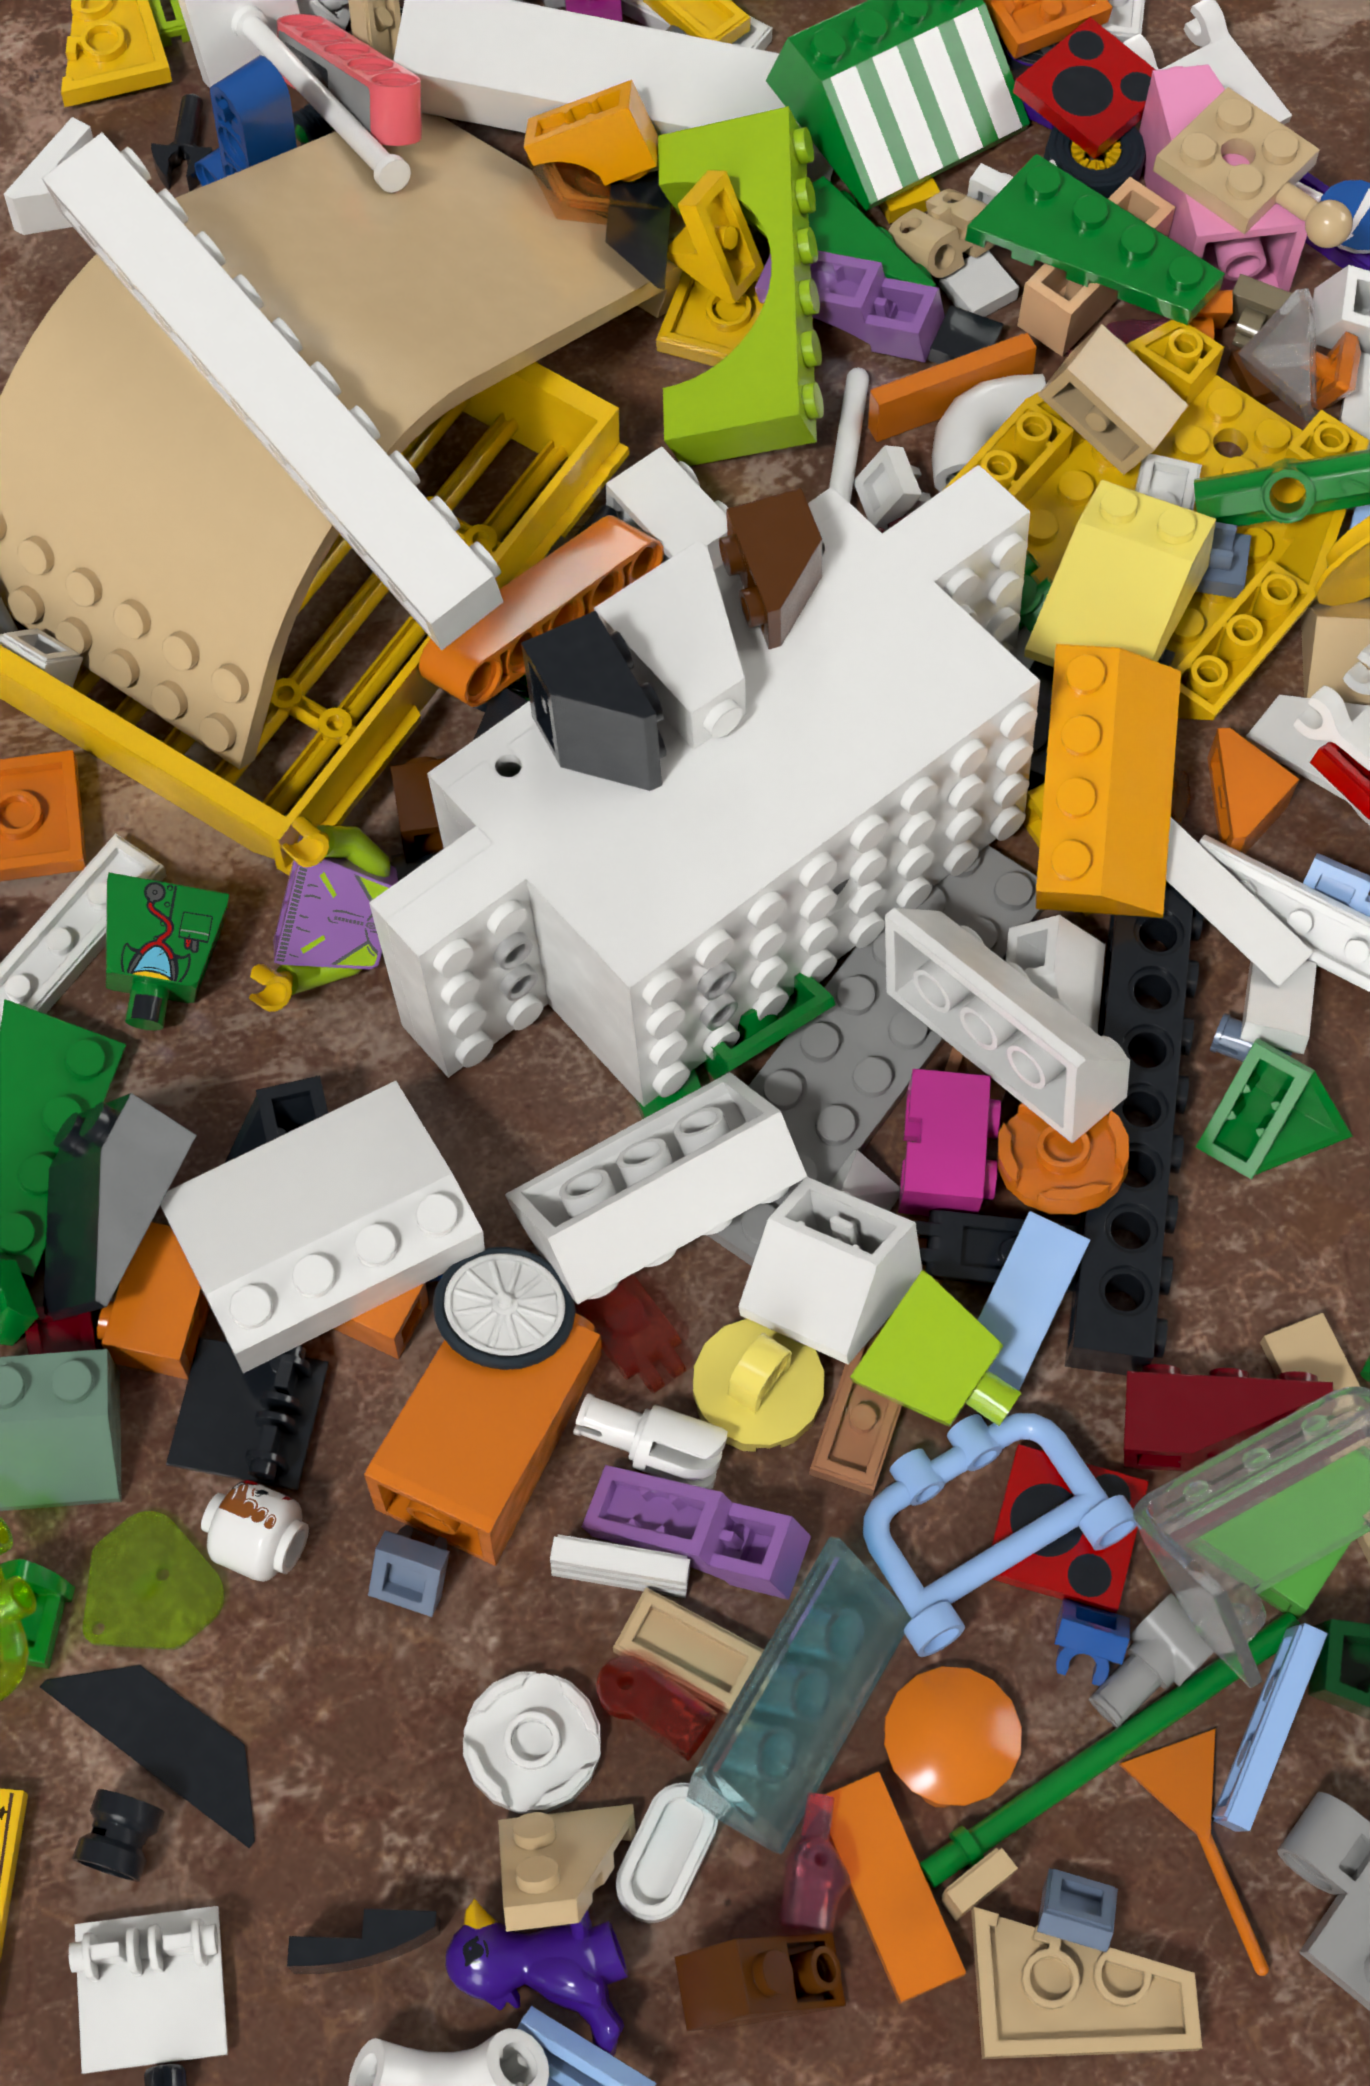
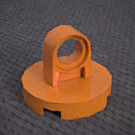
M1023 1103L1018 1106V1113L1006 1125L1003 1123L999 1130L998 1170L1006 1188L1025 1205L1046 1212L1048 1215H1075L1100 1207L1118 1192L1128 1173L1129 1136L1120 1117L1112 1110L1073 1143L1068 1141Z

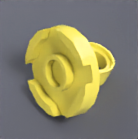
M749 1319L724 1326L704 1344L694 1365L693 1396L697 1404L698 1414L702 1421L722 1427L728 1431L726 1444L742 1451L756 1452V1448L770 1449L781 1445L782 1448L793 1444L812 1427L823 1403L824 1369L817 1351Z

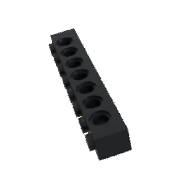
M1167 881L1163 918L1110 914L1098 1035L1113 1039L1123 1049L1127 1058L1130 1059L1127 1098L1112 1109V1111L1120 1117L1129 1136L1128 1169L1139 1172L1145 1178L1147 1186L1135 1188L1123 1182L1118 1192L1100 1207L1080 1213L1079 1234L1091 1239L1076 1272V1287L1071 1297L1065 1367L1126 1376L1127 1371L1141 1372L1143 1366L1151 1364L1153 1357L1163 1358L1166 1347L1168 1320L1157 1318L1159 1295L1168 1296L1173 1273V1257L1163 1255L1164 1233H1174L1178 1215L1179 1198L1177 1195L1168 1194L1170 1173H1179L1183 1156L1184 1136L1173 1134L1175 1113L1184 1114L1189 1090V1077L1179 1075L1180 1055L1189 1056L1194 1032V1018L1184 1017L1185 997L1194 998L1199 975V961L1189 960L1190 941H1199L1204 917ZM1141 940H1157L1167 948V951H1152L1146 948ZM1140 995L1154 997L1161 1003L1163 1008H1145L1138 1003L1135 997ZM1135 1052L1146 1053L1156 1061L1158 1066L1152 1068L1141 1067L1133 1062L1129 1054ZM1130 1110L1140 1111L1150 1118L1153 1125L1149 1127L1135 1126L1125 1118L1123 1113ZM1119 1229L1129 1230L1138 1236L1142 1247L1137 1249L1124 1248L1115 1242L1111 1232ZM1113 1290L1123 1291L1133 1298L1137 1308L1132 1311L1117 1310L1109 1304L1105 1293Z

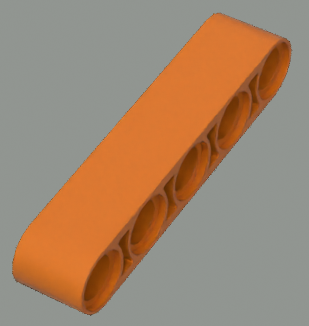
M607 515L500 588L503 603L445 649L441 650L430 639L420 657V675L470 707H478L525 674L522 642L593 612L594 607L662 564L664 556L663 545L660 541L615 516Z

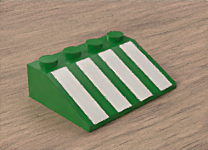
M867 0L788 37L765 80L785 107L789 106L801 128H808L812 142L865 211L1025 131L1030 124L1022 100L1013 93L1015 82L987 6L983 0Z

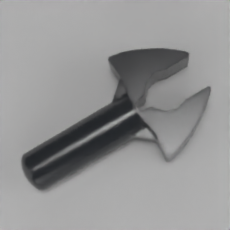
M186 94L181 99L174 141L169 145L151 144L156 171L168 190L171 188V173L173 169L181 165L183 160H187L188 165L186 178L189 191L198 187L201 183L196 175L195 163L213 152L212 147H198L196 145L203 100L195 94Z

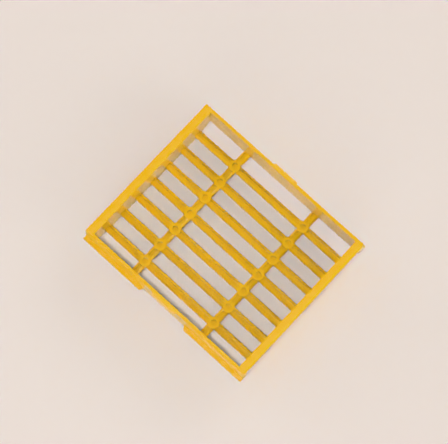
M537 362L530 364L446 412L428 426L401 453L415 470L462 411L490 426L434 496L426 497L430 501L437 495L451 511L455 509L510 439L538 453L483 524L472 526L456 517L461 526L456 533L469 547L478 541L499 566L501 574L495 578L499 589L544 559L560 536L566 537L606 483L629 456V448L619 442V408ZM559 465H561L562 467L560 468V470L556 473L553 479L549 482V484L541 492V494L530 506L527 512L523 515V517L519 520V522L515 525L512 531L501 543L500 540L503 538V536L507 533L510 527L514 524V522L522 514L525 508L537 495V493L548 481V479L559 467ZM340 533L314 577L298 614L351 550L352 547ZM372 572L290 676L279 680L276 679L256 756L289 715L316 730L317 733L263 802L234 786L251 763L239 770L222 759L211 772L184 756L195 740L176 727L173 728L163 742L136 727V723L148 709L128 695L114 712L86 697L101 677L83 665H80L72 688L0 645V699L250 851L275 859L277 869L288 876L290 875L293 859L282 849V845L284 843L289 845L298 843L300 833L292 827L296 817L303 816L316 827L320 825L340 826L421 723L420 712L439 687L424 679L419 671L421 654L431 639L428 636L359 725L355 726L357 721L427 634L410 615L337 708L326 709L305 696L388 593L389 589ZM339 745H341V748L337 751V753H336V754L333 756V758L329 761V763L326 765V767L322 770V772L318 775V777L315 779V781L311 784V786H310V787L307 789V791L303 794V796H302V797L300 798V800L296 803V805L292 808V810L289 812V814H288L287 816H284V814L287 812V810L290 808V806L294 803V801H295V800L298 798V796L302 793V791H303V790L305 789V787L309 784V782L313 779V777H314V776L316 775V773L320 770V768L324 765V763L328 760V758H329V757L331 756V754L335 751V749H336Z

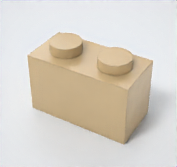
M1103 324L1069 354L1038 394L1040 398L1123 475L1157 448L1188 406L1164 380L1159 378L1128 349L1123 341L1113 335Z

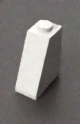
M700 539L594 607V611L597 612L608 633L618 631L624 638L633 659L634 668L631 669V672L639 685L645 682L650 683L661 703L664 718L693 750L712 737L721 738L727 735L739 724L742 717L746 715L745 676L708 547Z

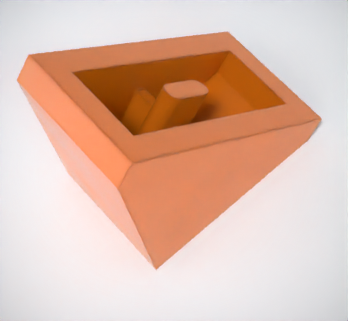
M1218 728L1207 759L1219 842L1246 854L1288 808L1299 778L1233 729Z

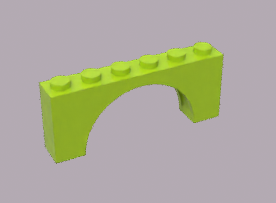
M789 106L658 135L659 186L676 213L681 215L677 204L708 170L727 171L747 224L756 228L768 239L771 253V278L765 303L757 320L741 343L723 360L706 372L680 384L663 388L664 441L679 461L685 462L688 466L817 442L816 419L823 417L824 404L820 387L815 382L814 366H820L822 362L820 341L816 331L813 330L812 315L818 314L820 311V300L817 286L811 278L810 264L816 263L818 260L817 243L814 232L809 227L808 213L815 212L816 210L814 188L810 178L807 177V163L814 161V148L808 128L799 127Z

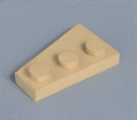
M977 1907L972 1908L971 1916L982 2059L1180 2052L1202 2049L1194 1972L1111 1947L1108 1948L1107 1952H1103L1037 1932L1038 1926H1029L999 1917V1914Z

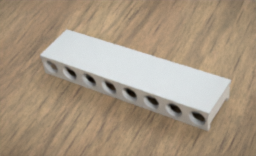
M404 0L393 61L421 79V113L526 133L529 118L629 80L633 81L658 135L785 107L765 81L779 53L515 0ZM813 143L814 161L807 163V177L810 178L812 183L822 176L830 181L833 168Z

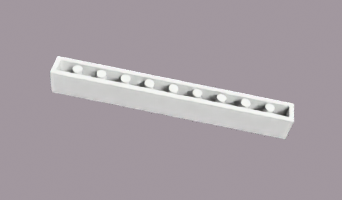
M101 132L42 177L58 210L441 650L445 649L503 603L495 579L501 574L496 561L478 541L469 547L456 533L461 527L460 523L440 497L436 495L430 501L425 498L416 487L421 482L420 478L399 451L395 450L388 456L376 441L381 437L380 433L367 414L357 405L349 411L337 398L341 394V390L328 370L319 361L309 366L298 354L303 348L289 326L280 317L273 322H270L259 310L264 306V303L250 282L242 274L232 279L221 267L226 263V260L211 238L204 231L194 236L184 225L188 221V217L172 194L165 188L157 194L150 187L147 181L151 179V176L133 150L127 146L119 152L104 133Z

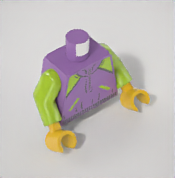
M303 816L296 817L293 821L292 827L300 835L298 843L290 845L284 843L282 845V849L293 859L273 939L274 963L281 964V966L275 971L265 964H257L252 968L250 977L259 984L267 985L263 991L249 995V999L264 1010L276 1012L287 1005L291 995L359 974L362 969L378 967L382 949L369 902L398 882L397 870L390 864L389 857L358 827L332 825L316 827Z

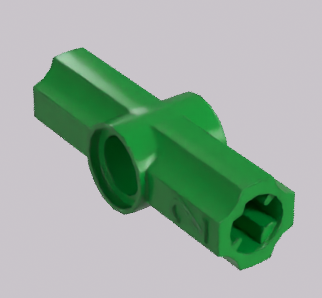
M1370 449L1302 461L1296 458H1284L1267 467L1194 479L1197 512L1215 518L1216 522L1237 525L1239 527L1269 521L1293 523L1302 520L1306 515L1370 505ZM1285 477L1294 478L1304 485L1306 491L1298 501L1283 503L1273 496L1271 491L1273 484Z

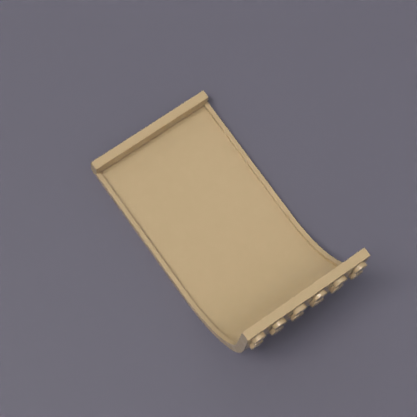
M421 113L422 139L419 142L404 146L382 145L390 154L402 157L411 170L408 183L397 192L390 193L384 191L376 183L374 171L335 131L175 198L188 217V221L184 223L188 230L194 236L204 231L218 247L226 260V263L221 266L232 279L242 274L254 287L264 303V306L259 310L270 322L280 317L289 326L303 348L298 352L309 366L319 361L328 370L341 390V394L337 396L341 403L349 411L357 405L367 414L381 436L376 442L388 456L395 450L402 453L428 426L460 403L631 308L639 306L657 318L666 314L683 270L667 258L665 290L657 288L605 242L608 215L445 118ZM96 254L69 283L47 312L14 366L0 395V596L12 619L27 629L38 628L78 652L79 656L83 657L81 665L240 770L255 760L288 637L307 591L339 532Z

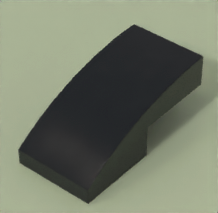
M364 1909L362 1939L289 1936L287 1967L294 1974H325L372 1966L397 1958L440 1935L441 1920L436 1911Z

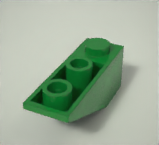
M824 176L812 183L816 198L815 212L808 213L809 227L814 232L818 251L881 262L886 278L936 287L928 270L919 263H913L896 246L889 232L882 227H876L859 210L856 202L847 192L839 191Z

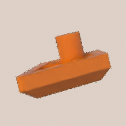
M1345 332L1327 355L1313 349L1307 352L1300 370L1316 377L1308 407L1319 411L1326 409L1355 390L1361 356L1358 336Z

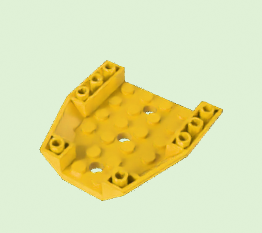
M1170 320L1126 344L1129 350L1159 378L1164 380L1188 404L1187 408L1151 454L1201 464L1199 478L1267 467L1284 458H1296L1302 461L1366 450L1370 440L1322 409L1305 429L1301 430L1216 375L1224 346L1190 324L1185 325L1175 320ZM1039 392L1024 400L945 488L977 465H980L1030 511L1027 550L1040 565L1032 574L1041 582L1046 577L1054 580L1077 522L1100 481L1105 480L1135 491L1141 462L1123 475L1038 396ZM1219 442L1234 443L1240 447L1243 455L1232 458L1225 457L1216 451L1214 445ZM1288 477L1278 480L1271 488L1273 496L1283 503L1298 501L1306 491L1304 485L1299 480ZM1194 502L1193 511L1197 512L1196 502ZM1347 508L1306 515L1302 520L1293 523L1269 521L1237 527L1236 533L1251 535L1244 589L1236 598L1195 592L1165 648L1175 652V657L1170 667L1181 671L1178 718L1214 720L1316 599L1314 587L1327 569L1326 556L1336 543Z

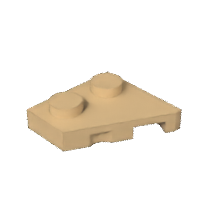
M633 1804L552 1814L532 1812L518 1818L498 1820L506 1932L575 1924L581 1921L593 1902L592 1893L596 1888L604 1885L615 1867L614 1850L621 1840L632 1841L636 1835Z

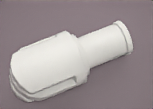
M588 1393L579 1410L573 1434L577 1436L582 1435L629 1452V1460L633 1461L634 1469L660 1478L712 1489L722 1458V1450L726 1444L728 1431L722 1427L656 1404L651 1410L646 1408L644 1413L641 1414L596 1398L595 1395Z

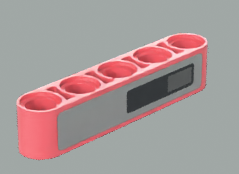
M292 14L278 18L277 37L380 144L404 146L415 144L422 139L421 79L417 75L321 16ZM282 75L285 83L293 87L292 84Z

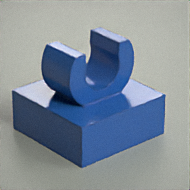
M1063 1598L1055 1629L1054 1644L1059 1645L1056 1658L1057 1673L1066 1675L1072 1657L1077 1654H1087L1096 1662L1093 1668L1092 1684L1101 1686L1109 1674V1661L1121 1665L1123 1663L1130 1640V1618Z

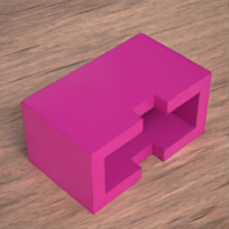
M912 1069L906 1098L904 1141H907L906 1158L902 1161L898 1213L929 1216V1211L943 1210L978 1214L983 1199H994L997 1161L986 1160L987 1138L997 1139L1001 1101L990 1099L991 1076Z

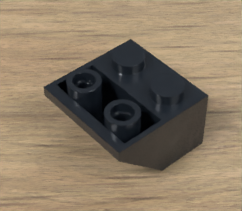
M593 611L522 642L521 646L532 718L559 766L648 791L662 786L660 758L665 757L667 751L663 738L657 728V722L664 719L663 709L650 683L645 682L639 685L631 672V669L634 668L633 659L622 635L618 631L609 634L597 612Z

